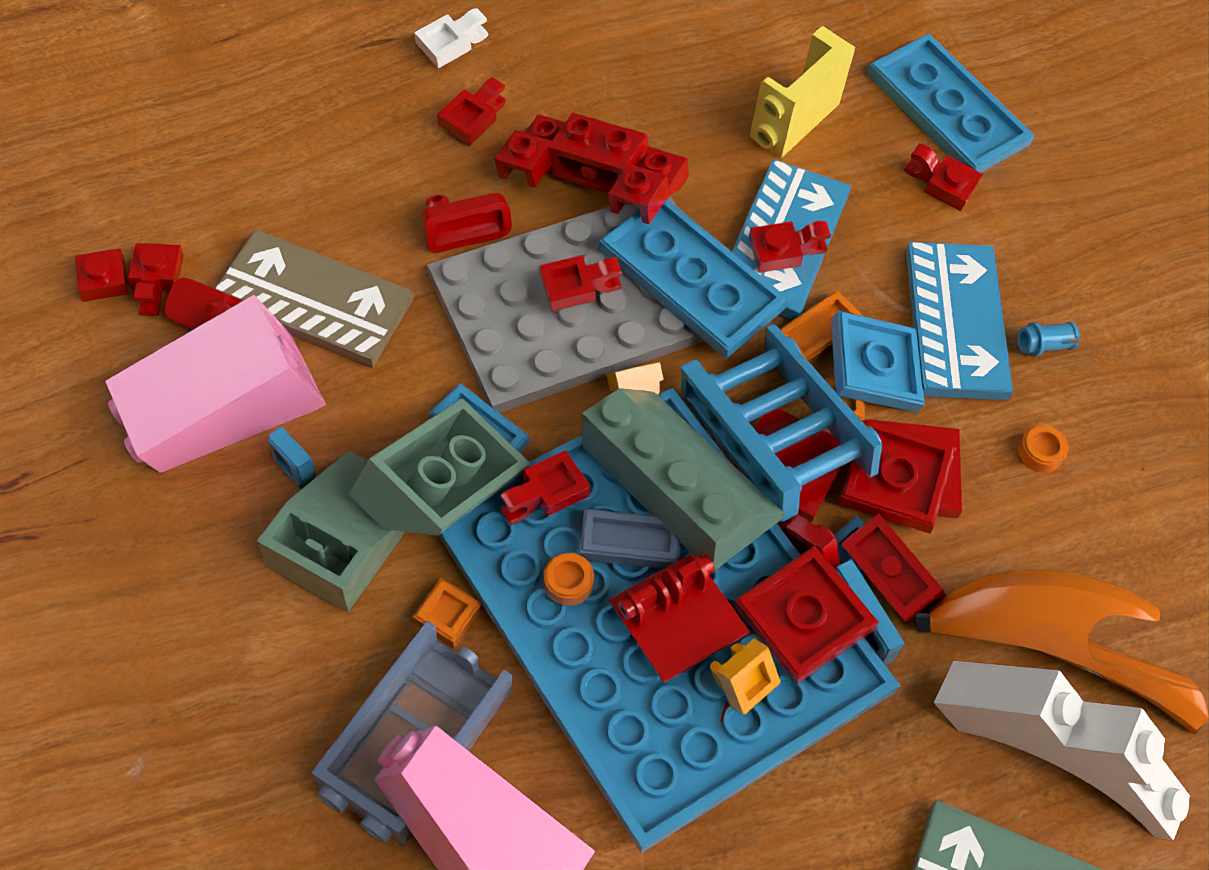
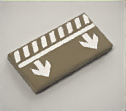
M257 229L251 234L215 287L218 290L244 300L255 295L292 336L372 368L375 366L414 300L413 291Z

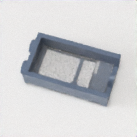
M426 621L311 772L317 788L320 789L316 796L324 804L340 814L348 808L361 817L363 820L359 824L360 827L379 842L386 844L389 838H391L401 846H404L411 831L374 780L383 768L378 763L380 755L397 735L404 738L412 730L417 732L435 725L469 751L503 702H506L512 694V675L503 670L497 679L479 668L478 657L470 649L461 647L456 653L437 641L436 626Z

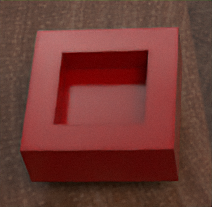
M121 248L75 255L78 292L83 302L129 294L125 258Z

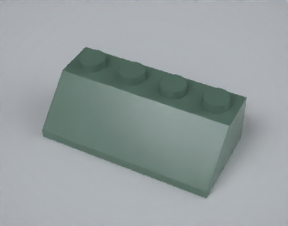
M619 388L582 413V447L653 516L657 517L664 524V527L670 533L672 532L691 554H695L698 557L706 554L711 559L715 570L784 518V512L655 392Z

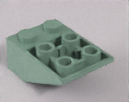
M350 451L345 453L289 499L257 540L266 567L348 613L405 533L383 529L349 496L350 491L368 462Z

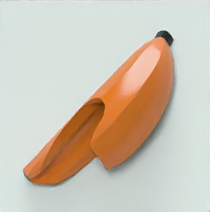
M1016 569L979 577L947 593L929 609H922L914 615L917 633H936L957 638L1021 646L1054 656L1143 697L1172 717L1192 734H1196L1201 729L1209 716L1204 694L1191 678L1088 639L1092 627L1102 618L1111 615L1128 616L1150 621L1161 620L1158 606L1123 587L1107 581L1058 570Z

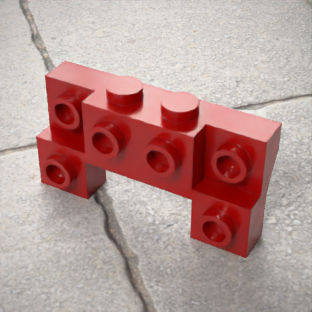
M573 112L566 122L538 114L525 133L515 130L494 158L499 178L506 180L513 169L525 172L527 185L536 188L552 165L554 177L608 193L610 211L619 214L625 204L640 208L642 222L649 225L670 195L680 191L689 177L688 159L649 147L647 134Z

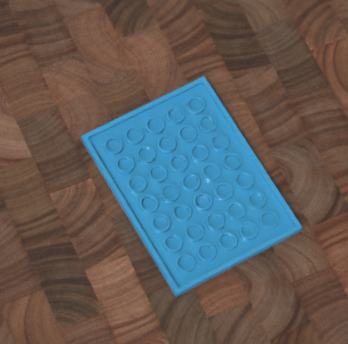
M673 387L658 395L725 457ZM582 435L530 461L529 467L566 450L591 486L589 497L548 517L541 506H538L522 521L509 525L500 511V507L505 505L501 499V494L513 487L525 484L522 472L438 535L640 853L648 850L897 692L900 686L865 638L858 641L797 685L771 653L781 683L745 715L729 706L725 712L723 722L720 721L725 702H729L725 692L715 681L710 668L711 663L714 661L719 662L721 665L726 663L733 657L730 647L738 643L746 646L754 638L763 643L734 606L735 599L800 556V553L777 523L710 574V577L750 633L665 683L662 682L609 603L610 598L663 569L650 568V566L639 567L613 562L611 564L589 561L594 571V584L590 596L582 603L573 606H564L552 601L544 589L545 567L553 557L559 554L575 553L579 555L584 509L653 516L582 447ZM681 543L679 560L691 554Z

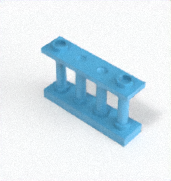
M775 324L766 327L765 353L718 375L708 374L697 359L681 366V397L743 475L784 512V518L780 520L781 522L798 514L802 485L852 460H855L869 477L878 474L882 442L877 432L870 426L866 427L800 353L796 342L791 337H786ZM774 368L787 382V384L743 405L733 404L724 393ZM798 398H801L813 412V414L768 436L758 434L749 423ZM826 428L841 444L795 468L785 467L775 455V453Z

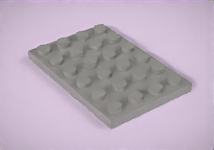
M669 196L668 200L675 205L673 199ZM625 204L619 214L610 211L609 206L427 265L428 276L487 404L501 413L606 376V373L627 369L705 342L623 270H621L622 275L619 276L622 285L621 289L609 293L595 290V301L551 311L540 277L539 265L583 255L586 266L607 259L598 250L599 240L640 208Z

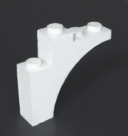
M953 661L934 703L958 732L969 733L1010 745L1072 773L1120 804L1141 822L1154 837L1174 841L1180 822L1187 816L1190 795L1163 761L1165 738L1142 708L1084 702L1060 670Z

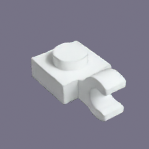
M478 8L468 11L456 21H453L447 14L414 32L416 44L437 68H440L471 50V43H479L488 36V32L481 26V24L487 22V18Z

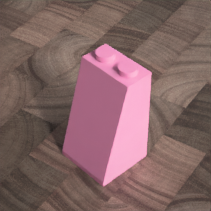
M255 295L105 381L112 396V400L108 401L109 408L116 420L125 427L128 437L124 439L128 452L136 462L141 463L144 461L159 473L301 417L326 405L291 333Z
M436 725L417 732L412 730L404 738L397 735L384 749L378 759V763L383 768L375 777V782L438 870H584L595 852Z

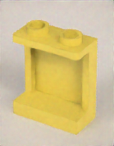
M824 26L820 27L812 35L802 76L788 88L783 87L770 77H766L761 82L750 137L761 147L770 150L780 158L787 154L839 105L856 47Z

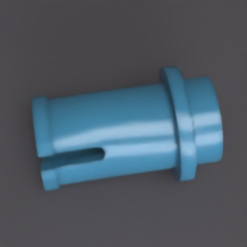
M1072 321L1051 325H1040L1038 322H1030L1026 327H1022L1018 333V345L1021 352L1032 357H1039L1043 352L1074 350L1078 347L1079 343L1077 341L1069 342V340L1080 339L1079 329Z

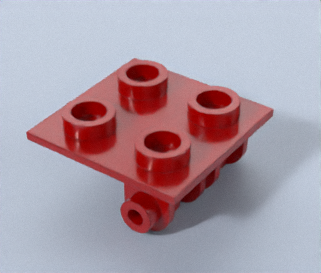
M690 554L609 599V603L663 683L750 633L710 577V574L715 572V568L711 559L706 554L700 557Z

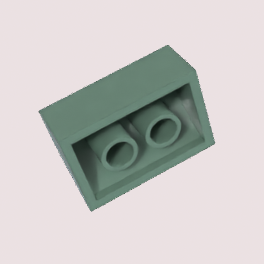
M462 398L369 458L349 496L385 530L438 536L520 475L531 463Z

